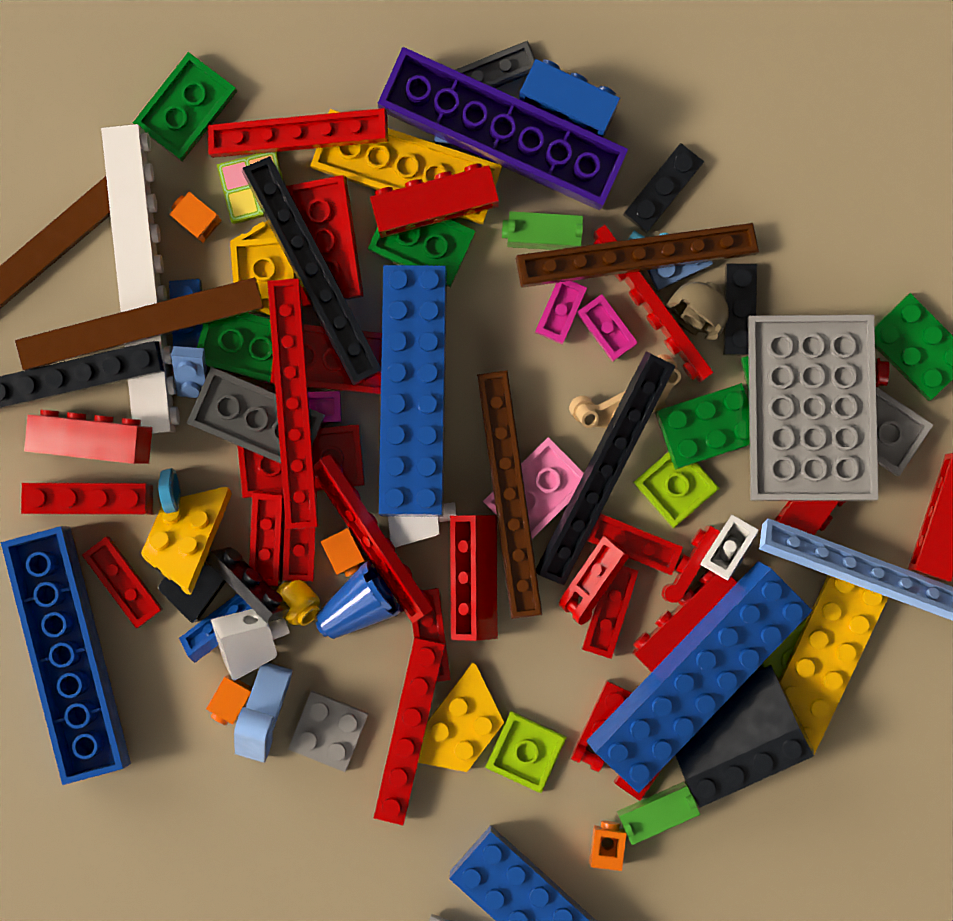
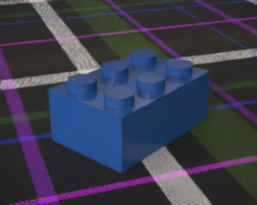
M535 59L520 90L519 100L604 138L615 116L620 100L619 97L615 96L616 93L608 87L599 86L598 88L587 83L588 80L578 73L573 72L570 75L559 70L560 67L550 60L544 59L542 62Z

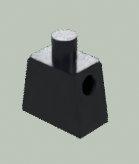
M205 561L191 595L186 594L178 584L167 577H164L158 589L191 623L199 621L226 581Z

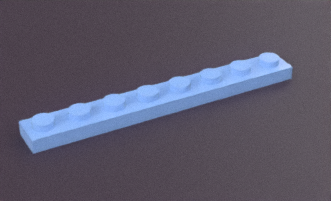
M769 518L762 524L759 550L953 621L952 586Z

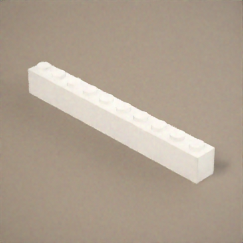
M138 124L101 128L121 312L167 300L165 285H161L159 274L164 272L163 258L161 254L157 255L156 243L161 241L160 229L158 224H154L153 212H157V200L155 194H151L150 182H154V171L152 164L148 163L147 151H151L149 134L145 133L144 129ZM166 334L124 345V347H129L150 341H159L165 372L128 380L132 419L141 420V426L153 427L152 434L176 432V425L180 424L178 407L173 406L172 395L176 394L177 391L175 378L170 376L169 364H172V347L167 346Z

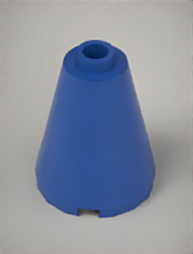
M371 560L362 564L317 613L318 621H316V626L324 637L329 636L335 639L397 616L404 611L400 604L396 602L394 595L377 569L371 567Z

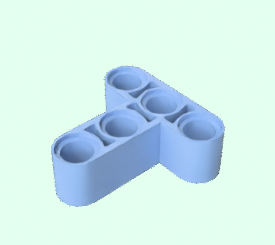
M272 663L260 666L246 708L242 707L234 730L236 755L263 763L266 762L273 740V731L290 684L292 669Z

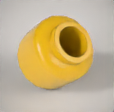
M286 581L278 587L276 592L282 596L283 601L290 607L289 612L284 617L290 625L297 626L301 624V626H305L317 617V613L320 611V599L305 581Z

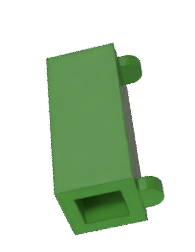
M510 211L509 220H503L502 238L508 239L507 247L557 250L579 247L582 240L583 216Z
M684 781L617 811L632 845L700 815L697 808L698 804Z

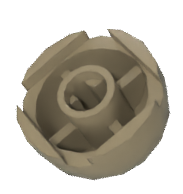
M712 282L686 283L673 294L665 306L667 309H672L670 314L680 327L695 336L699 331L707 335L704 339L716 340L729 318V307L726 299L721 294L722 290Z

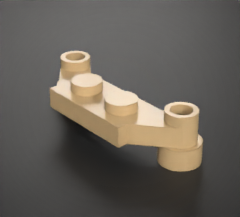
M660 354L657 357L676 367L652 413L666 407L665 400L672 387L681 379V373L677 369L676 362L667 354ZM625 391L599 405H595L587 396H578L570 403V413L577 422L582 423L586 428L600 427L607 429Z

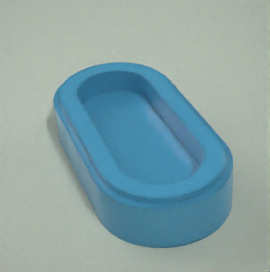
M173 468L161 470L158 491L162 508L166 514L177 512L181 496L177 473Z

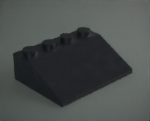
M770 664L755 671L675 756L683 776L699 808L814 757V748Z

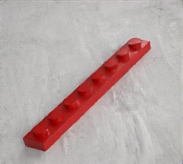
M299 278L267 281L285 525L286 530L318 527L300 280Z

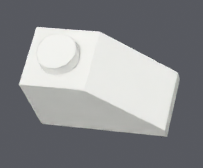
M731 515L700 565L728 581L752 547L759 530Z

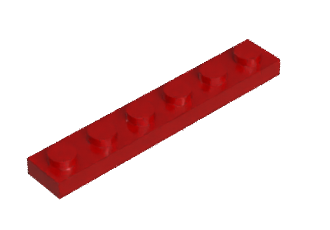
M385 108L208 125V154L212 158L388 142V115Z
M605 224L597 229L593 235L595 239L593 245L617 241ZM640 271L616 274L615 277L620 282L625 280L631 290L628 293L637 306L643 305L649 313L646 318L656 331L660 329L667 339L664 342L673 355L679 354L685 362L682 367L686 374L692 380L696 378L699 383L714 372Z
M330 454L320 459L314 465L315 478L410 621L414 623L433 610L427 594L419 589L412 578L411 570L401 562L395 553L393 543L388 538H385L378 527L375 516L367 511L361 502L359 492L345 478L341 465L334 461Z
M417 636L414 638L373 819L402 826L405 823L446 643Z

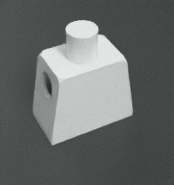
M455 502L444 503L443 517L388 516L390 540L394 547H401L441 535L439 522L450 521V516H457Z
M253 609L211 620L223 661L233 681L275 659L277 652L273 640L289 634L284 618L266 623Z

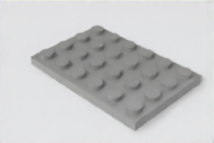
M874 315L749 316L750 501H877L878 458Z

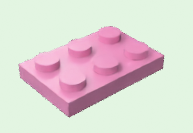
M549 437L521 463L532 539L570 502L584 474ZM493 491L483 502L497 516Z

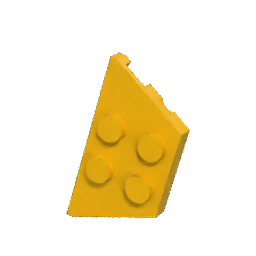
M262 221L248 233H242L230 241L233 283L254 277L257 278L264 308L256 311L270 316L267 281L295 279V273L268 221Z
M221 487L180 497L177 512L166 514L161 505L141 552L143 558L153 567H157L169 580H173L186 594H192L232 495L229 487Z
M474 662L467 668L428 720L418 763L468 772L504 724V720Z

